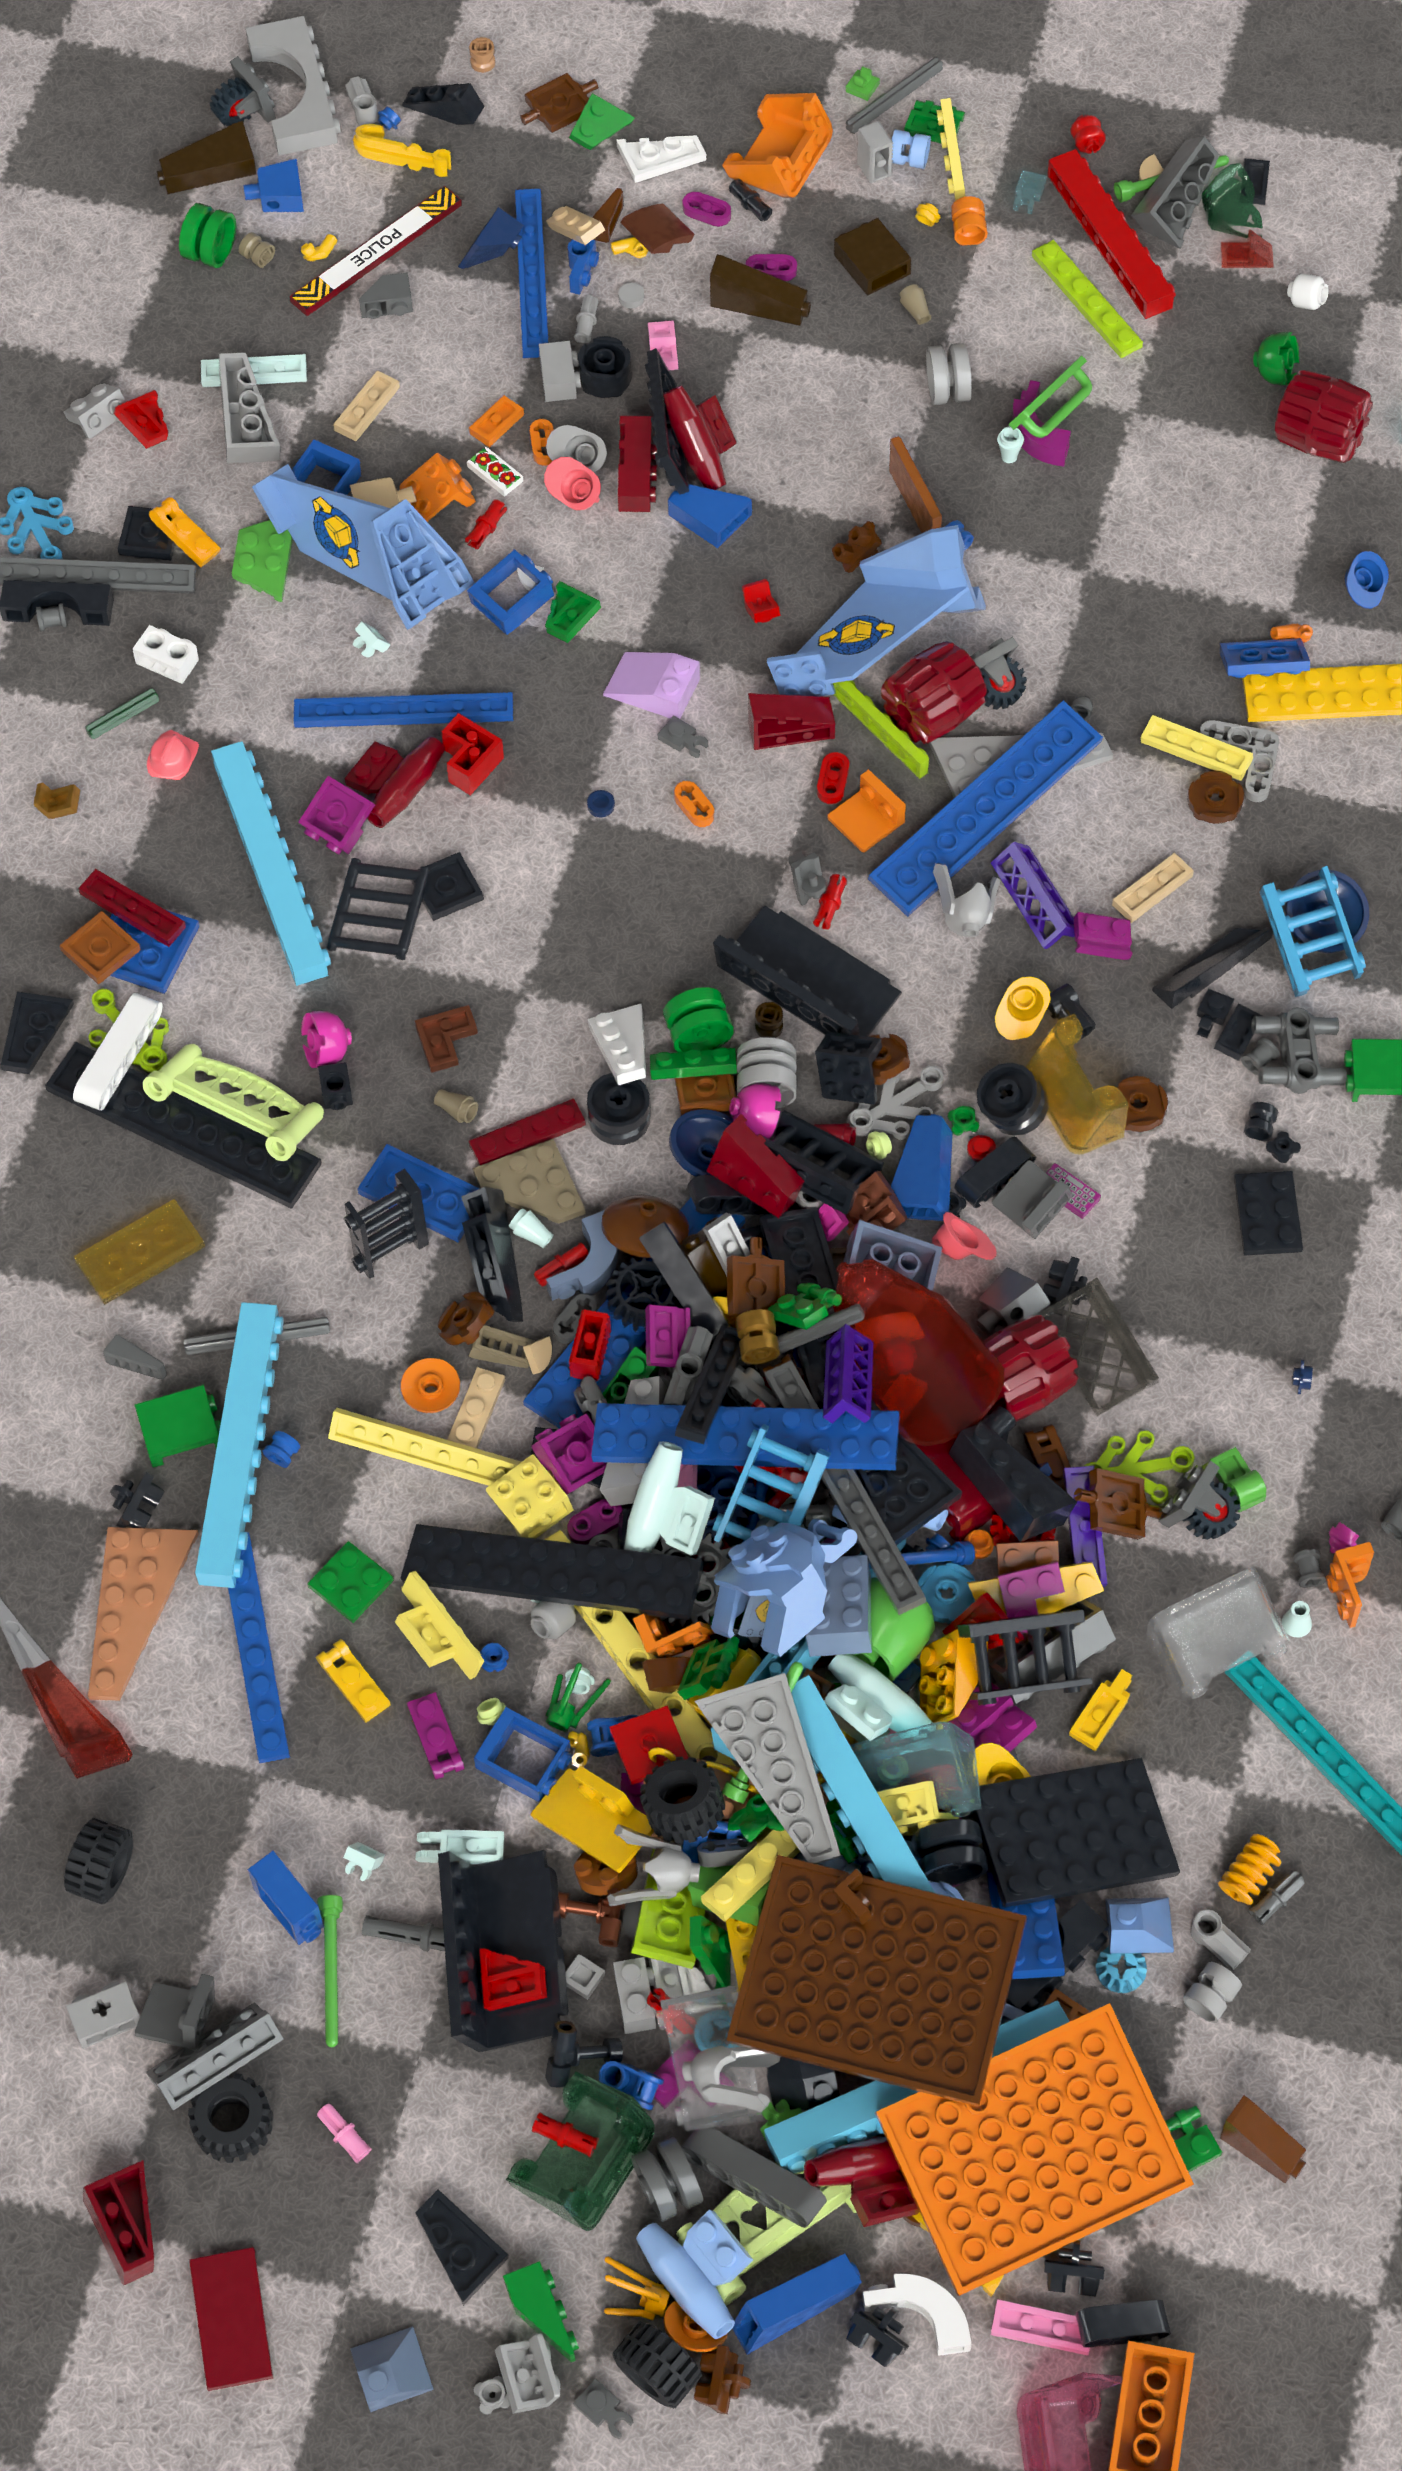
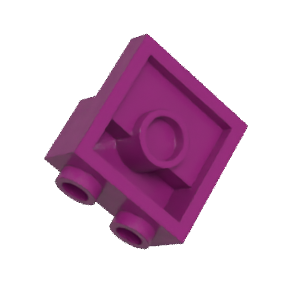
M327 776L298 823L306 828L303 833L318 842L321 837L328 842L326 847L338 855L343 851L349 855L364 832L360 828L375 804L330 776Z
M587 1413L578 1419L575 1414L559 1422L561 1428L555 1432L551 1428L535 1436L538 1442L531 1446L540 1463L547 1471H552L566 1495L602 1475L606 1469L607 1462L592 1461L591 1454L595 1427Z
M991 1683V1685H992V1690H993V1689H1000V1688H998L997 1686H995L993 1683ZM977 1687L973 1692H979V1687ZM1011 1696L996 1697L997 1703L978 1705V1700H970L965 1704L958 1717L947 1722L951 1735L972 1752L980 1745L987 1743L1000 1745L1008 1752H1011L1037 1728L1035 1719L1014 1705Z

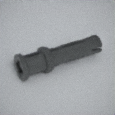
M368 1915L364 1919L362 1927L363 1936L419 1945L420 1949L427 1952L430 1949L445 1952L443 1928L434 1927L433 1923L419 1926L370 1917Z

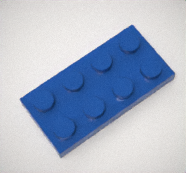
M386 1144L357 1188L358 1194L373 1202L380 1200L395 1191L394 1187L397 1186L395 1174L406 1169L421 1190L426 1227L459 1243L464 1235L462 1222L470 1220L461 1196L480 1188Z
M987 1873L991 1907L1027 1916L1012 1979L1065 1976L1055 1899L1003 1908L992 1873Z

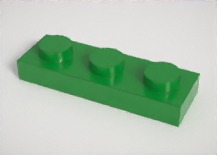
M717 1048L715 1050H688L677 1053L660 1052L658 1054H650L651 1080L737 1074L735 1048Z

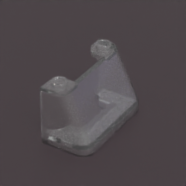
M1255 1568L1241 1571L1158 1612L1150 1619L1146 1634V1641L1182 1700L1189 1696L1192 1699L1202 1696L1207 1692V1686L1211 1678L1261 1653L1263 1657L1268 1658L1271 1656L1272 1659L1283 1656L1288 1651L1287 1648L1290 1645V1640L1263 1580Z
M736 1985L661 2000L662 2010L656 2011L659 2029H666L669 2038L680 2095V2105L675 2106L678 2126L684 2125L686 2131L747 2124L764 2120L763 2112L736 2105L704 2101L694 2082L685 2081L682 2073L683 2063L693 2061L696 2055L703 2050L721 2045L727 2048L742 2047L727 2043L726 2041L739 1995ZM731 2067L726 2071L720 2072L719 2084L759 2093L754 2067Z

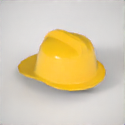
M1028 976L1013 981L1007 988L995 1014L996 1028L1003 1037L1008 1040L1027 1038L1034 1033L1050 1002V990L1046 983L1039 978Z
M993 1743L982 1744L974 1749L970 1756V1775L977 1786L1031 1777L1027 1770L1000 1745Z

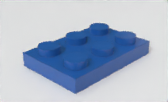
M1301 638L1220 643V656L1228 676L1243 678L1250 674L1271 676L1275 673L1300 674L1302 671H1310V659Z

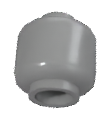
M541 1601L531 1611V1627L541 1638L558 1639L576 1622L574 1605Z

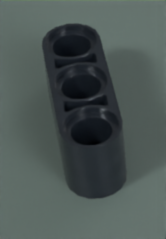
M1013 1136L965 1172L957 1180L954 1187L974 1208H978L981 1206L980 1202H986L1002 1190L1001 1186L1007 1184L1008 1180L1028 1160L1034 1163L1036 1156L1017 1137Z
M699 1175L688 1183L687 1188L696 1211L700 1214L760 1215L764 1214L766 1210L713 1175Z
M1163 2300L1093 2306L1081 2309L1075 2313L1082 2346L1085 2348L1128 2344V2340L1147 2342L1152 2341L1151 2337L1158 2336V2339H1162L1171 2334Z

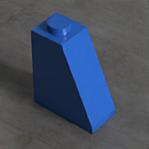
M689 484V492L679 495L676 490L670 495L668 499V514L718 548L752 515V500L745 496Z

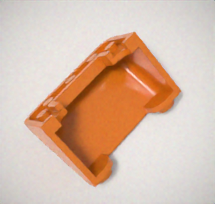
M816 93L766 94L757 110L758 118L763 125V129L744 159L739 153H730L722 166L727 175L732 179H741L745 184L784 198H793L799 193L829 144L833 133L832 124Z

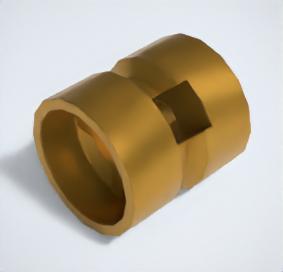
M762 1309L750 1310L736 1318L737 1334L741 1339L739 1342L741 1359L745 1363L763 1364L776 1359L780 1355L778 1337L775 1335L774 1314L771 1311Z

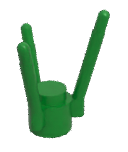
M581 1663L576 1664L564 1695L559 1701L563 1675L558 1674L550 1706L545 1715L547 1717L546 1723L549 1726L563 1732H568L570 1727L577 1728L580 1719L611 1683L610 1679H606L575 1715V1707L568 1703V1700L582 1668Z

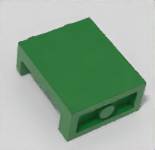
M1352 1039L1350 1049L1345 1050L1344 1066L1350 1067V1075H1347L1346 1092H1351L1352 1102H1358L1359 1095H1402V1039Z
M204 1385L135 1404L152 1468L164 1465L162 1458L212 1443L215 1444L217 1449L221 1421L220 1419L214 1421L212 1412L217 1411L213 1394H206Z

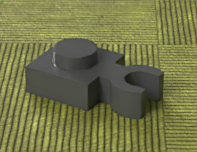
M674 715L657 734L658 740L679 752L686 747L689 754L695 758L700 757V750L695 748L696 745H702L705 748L709 746L708 740L705 737L694 736L696 728Z
M596 2378L573 2403L597 2428L604 2421L608 2423L609 2432L617 2439L622 2437L620 2431L615 2428L617 2421L624 2420L630 2426L633 2424V2419L627 2412L615 2410L620 2404V2400Z

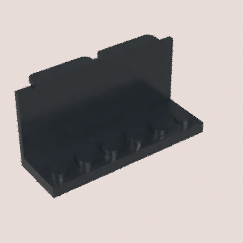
M767 906L761 909L737 941L732 938L726 939L719 934L713 942L717 967L824 1035L827 1032L868 1037L902 994V991L891 985L889 978L784 912L776 913Z
M540 1850L475 1867L450 1851L439 1853L438 1863L451 2037L477 2052H484L552 2036L554 2023L561 2021L560 2015H568L569 2010L564 1953L558 1945V1938L562 1936L558 1881L555 1870L547 1867L546 1851ZM480 1949H489L492 1952L503 1955L507 1954L544 1966L547 1998L492 2011L485 2009Z

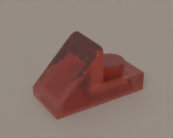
M1252 230L1248 231L1247 242H1221L1222 268L1274 267L1272 245Z

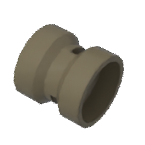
M251 232L242 239L239 245V253L246 259H252L255 265L263 268L273 259L275 247L267 241L263 242L260 236Z

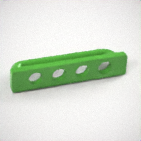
M1080 356L1008 425L1015 430L1022 424L1030 434L1039 438L1049 435L1090 395L1092 391L1091 381L1080 368L1087 360ZM1073 375L1082 388L1041 427L1036 425L1029 416Z

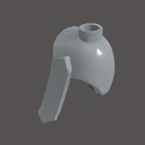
M935 863L933 873L940 892L947 926L959 936H978L979 931L985 924H990L996 893L1001 880L993 876L988 882L991 884L990 889L977 882L970 891L955 898L946 864Z
M620 1824L617 1825L614 1833L620 1836L627 1844L662 1850L657 1858L643 1864V1871L654 1877L658 1890H653L652 1888L642 1890L622 1889L617 1893L607 1896L609 1906L644 1900L670 1899L676 1897V1894L688 1886L689 1882L698 1883L700 1863H691V1859L681 1850L680 1845L647 1836Z
M721 2045L703 2050L696 2055L693 2061L684 2062L682 2073L685 2081L694 2082L702 2099L706 2102L736 2105L762 2112L770 2103L767 2095L743 2088L719 2084L720 2072L726 2071L731 2067H770L778 2063L781 2056L746 2047L727 2048Z

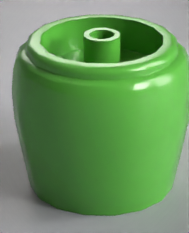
M872 1577V1653L852 1655L873 1666L893 1682L927 1645L935 1629L932 1608L926 1601V1603L898 1615L878 1578Z

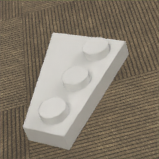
M697 135L666 137L664 141H649V138H639L640 142L626 143V139L616 140L617 148L635 183L706 161V152Z

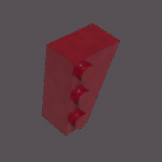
M740 1114L724 1130L707 1172L780 1218L796 1201L804 1180L780 1154L777 1156L773 1154L764 1144L766 1139L761 1134L757 1136L745 1124L747 1119Z

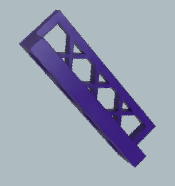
M1018 842L1010 844L991 862V865L1044 949L1050 948L1063 935L1075 937L1074 917L1031 848ZM1012 857L1014 861L1013 873H1006L1002 864ZM1019 878L1027 881L1026 895L1019 894L1017 891ZM1032 899L1038 900L1041 904L1039 916H1033L1030 912ZM1045 921H1051L1056 928L1048 938L1044 934Z
M844 1324L826 1342L823 1418L832 1424L845 1411L864 1423L871 1418L873 1341L847 1324ZM856 1344L861 1346L863 1348V1351H860ZM854 1360L857 1361L862 1370L859 1369ZM853 1379L857 1381L861 1389L858 1388ZM852 1398L856 1400L858 1405L852 1402Z

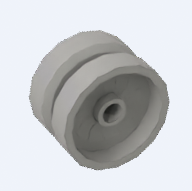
M951 344L947 356L941 345L928 346L926 349V370L931 403L933 405L946 404L950 396V390L956 403L970 401L971 367L966 344Z

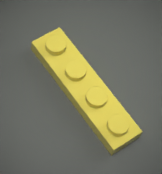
M951 98L940 99L941 110L936 111L938 125L944 126V132L940 133L942 148H947L948 155L944 156L945 171H951L952 177L947 178L949 194L954 193L956 201L959 198L965 197V188Z
M1152 715L1141 735V743L1211 770L1225 772L1231 775L1232 778L1242 781L1253 760V753L1154 715Z
M773 1830L701 1896L702 1904L725 1922L771 1879L777 1855L794 1858L801 1851L786 1830Z

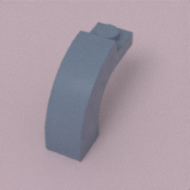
M605 1210L582 1219V1231L590 1246V1252L586 1259L578 1266L546 1279L547 1291L552 1301L558 1298H570L577 1290L581 1294L593 1295L611 1278L618 1262L619 1249L612 1245L603 1234L601 1221Z

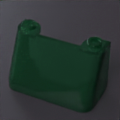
M575 2071L570 2081L563 2088V2103L569 2111L562 2123L570 2122L573 2124V2128L599 2138L596 2149L592 2150L594 2151L592 2157L590 2158L567 2146L561 2148L557 2146L556 2141L550 2139L536 2162L528 2158H522L512 2166L506 2181L519 2192L576 2227L585 2231H591L600 2222L633 2170L631 2156L646 2149L651 2142L655 2131V2124L633 2096Z

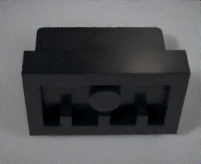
M827 1032L815 1051L823 1098L873 1105L876 1103L877 1094L872 1063L882 1049L881 1038Z

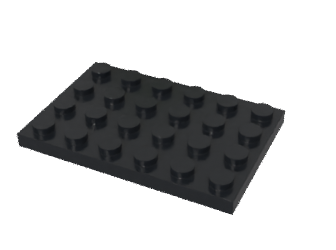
M1142 1758L970 1787L966 1792L975 1821L980 1826L982 1843L1003 1908L1171 1878L1180 1873Z

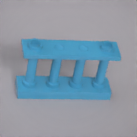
M1328 866L1321 868L1319 880L1284 891L1276 890L1273 882L1263 885L1260 890V895L1295 997L1307 994L1312 981L1348 970L1352 971L1354 979H1358L1363 974V969L1366 968L1362 953H1357L1336 892V889H1338L1337 878L1334 872H1329ZM1324 890L1329 906L1291 918L1289 915H1284L1282 906L1285 905L1284 902ZM1329 917L1334 918L1338 930L1337 933L1302 944L1294 943L1291 935L1294 928ZM1340 943L1343 944L1347 959L1309 971L1302 968L1300 959L1303 958V955Z
M763 1424L759 1431L754 1429L747 1444L752 1449L724 1515L718 1514L712 1530L717 1532L714 1541L720 1542L725 1532L745 1541L751 1537L752 1530L730 1521L737 1505L779 1523H790L801 1527L831 1453L820 1448L816 1455L810 1453L808 1456L766 1438L769 1426ZM763 1449L804 1467V1471L808 1472L805 1482H798L796 1484L754 1466L759 1450ZM748 1477L793 1495L792 1499L797 1500L793 1511L788 1509L786 1512L743 1494L742 1491Z

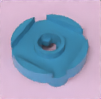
M946 1563V1565L938 1567L935 1565L928 1568L920 1577L918 1584L926 1597V1601L932 1608L934 1621L950 1624L975 1602L967 1582L975 1581V1579L963 1566L955 1563ZM949 1587L953 1589V1598H942V1593L939 1592L941 1589L947 1590Z

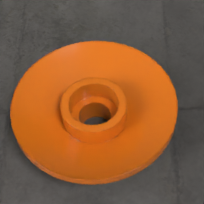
M426 1358L413 1363L407 1368L401 1379V1393L405 1402L413 1409L423 1413H436L448 1408L454 1403L460 1391V1379L457 1371L448 1362L437 1358ZM430 1386L437 1389L432 1393L426 1392V1389Z
M676 2301L672 2302L665 2312L664 2328L666 2333L679 2346L695 2352L712 2351L717 2349L718 2345H722L727 2338L728 2333L719 2339H714L691 2319Z

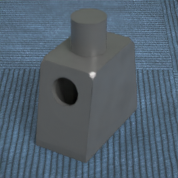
M1007 1267L980 1296L979 1303L986 1313L976 1323L983 1332L989 1334L998 1325L1005 1328L1031 1315H1037L1051 1303L1038 1282Z

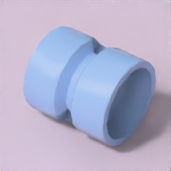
M895 129L892 136V142L894 143L892 163L904 165L908 162L910 167L925 169L930 151L931 136L916 133L912 137L909 132ZM906 144L910 145L909 154L905 153Z

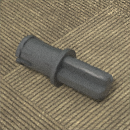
M1295 1870L1290 1871L1274 1888L1269 1887L1267 1889L1268 1893L1254 1907L1249 1909L1250 1915L1254 1914L1253 1918L1260 1925H1264L1280 1907L1285 1908L1287 1906L1286 1902L1304 1885L1303 1877Z

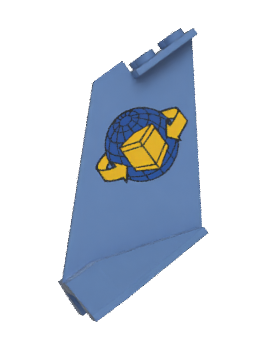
M289 464L252 486L278 534L288 529L301 552L392 600L393 606L407 630L427 617L425 614L442 602L461 594L475 584L462 559L407 499L402 500L392 508H387L298 481Z
M958 525L928 530L860 561V568L865 582L796 654L767 658V664L779 694L800 696L835 694L833 683L854 680L940 612L960 614L985 610L986 605L979 586L972 587L963 563L965 545Z

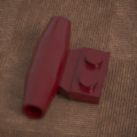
M682 385L665 392L663 397L670 423L689 466L704 488L717 490L726 485L719 454L724 453L736 445L737 442L716 395L708 397L695 405Z
M428 737L402 758L397 750L374 741L344 778L345 784L348 787L367 795L377 793L372 802L375 806L367 817L371 824L378 828H383L408 807L431 778L445 752V747L438 739Z
M886 2136L838 2146L806 2161L804 2165L805 2178L813 2187L851 2185L850 2200L863 2227L919 2213L905 2178L898 2173L901 2170Z

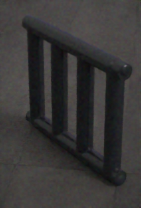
M352 858L326 949L336 951L337 948L382 953L396 955V959L405 960L430 869L424 866L420 867V870L367 864L361 863V860L358 858ZM358 874L416 881L412 895L355 887ZM351 898L409 906L405 919L348 912ZM344 923L402 930L398 944L341 937Z

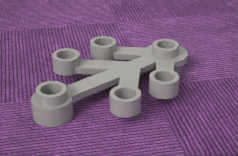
M936 1066L925 1067L921 1071L920 1081L893 1096L895 1084L900 1080V1074L894 1078L887 1079L883 1085L880 1105L870 1110V1104L859 1103L858 1109L849 1114L847 1123L852 1127H856V1136H867L872 1131L893 1134L899 1140L906 1139L910 1134V1126L907 1122L897 1121L892 1123L879 1119L889 1115L915 1120L916 1115L922 1113L933 1114L932 1109L929 1107L915 1108L903 1106V1104L927 1090L936 1091L940 1089L943 1085L942 1070ZM930 1078H933V1079H935L937 1082H936V1083H928L927 1080L930 1079ZM858 1121H864L866 1125L859 1126L856 1125V1123ZM903 1127L906 1129V1132L898 1133L896 1129Z

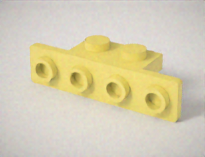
M416 1571L409 1573L402 1587V1592L414 1606V1609L399 1614L395 1623L429 1668L453 1658L469 1679L475 1678L484 1663L480 1652L472 1645L463 1633L462 1628L452 1619L445 1606L439 1602Z

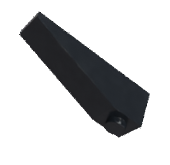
M780 2057L778 2063L767 2067L766 2077L774 2109H776L775 2105L783 2099L787 2101L790 2109L801 2108V2110H809L840 2096L833 2069L785 2057Z

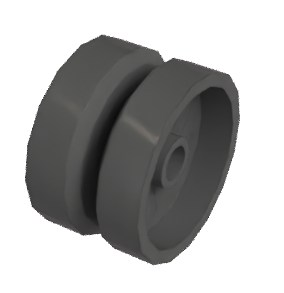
M673 2136L657 2143V2155L661 2165L654 2154L647 2149L631 2156V2161L643 2194L661 2222L677 2215L678 2206L673 2193H675L681 2205L688 2209L703 2202V2196L692 2168L679 2143Z

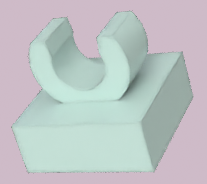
M361 621L355 628L360 637L354 640L353 646L359 649L366 644L365 650L361 653L363 656L368 658L374 654L375 649L383 653L390 647V644L374 627Z
M356 1842L347 1847L343 1857L350 1861L346 1865L345 1872L351 1874L355 1866L358 1865L363 1871L360 1880L365 1881L371 1876L372 1870L380 1867L385 1854Z

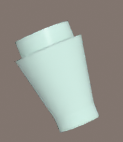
M1009 426L999 433L997 440L1002 460L1006 463H1013L1017 460L1024 442V436L1018 428L1013 430Z
M523 1208L520 1209L509 1224V1227L514 1230L513 1234L533 1242L543 1249L554 1236L531 1210L527 1212Z
M1297 1601L1283 1615L1281 1624L1283 1630L1288 1635L1303 1637L1310 1632L1312 1620L1307 1603Z

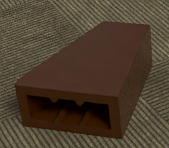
M1243 2095L1226 2119L1220 2139L1283 2183H1286L1290 2176L1296 2179L1306 2165V2162L1302 2160L1306 2149L1252 2100Z

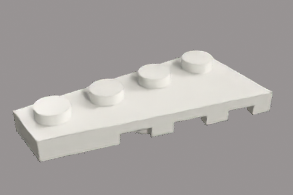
M642 1004L610 1013H600L596 1017L587 1019L590 1031L617 1084L621 1085L645 1078L646 1065Z

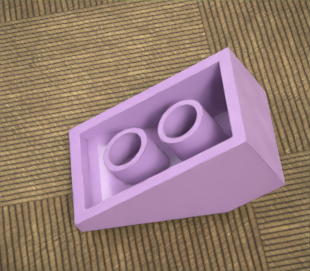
M625 652L603 696L670 719L673 715L680 719L700 680L699 661L675 653Z

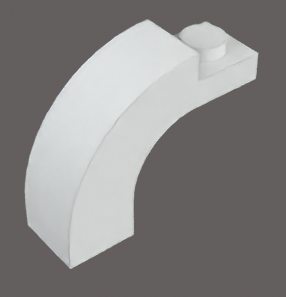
M894 2274V2288H888L886 2284L871 2286L868 2288L869 2291L863 2292L864 2312L874 2311L876 2307H879L881 2310L895 2307L909 2308L922 2314L933 2329L938 2356L969 2352L971 2350L968 2322L961 2306L945 2288L936 2282L913 2274Z

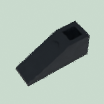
M471 83L412 87L402 103L403 107L456 125L474 124L485 107Z

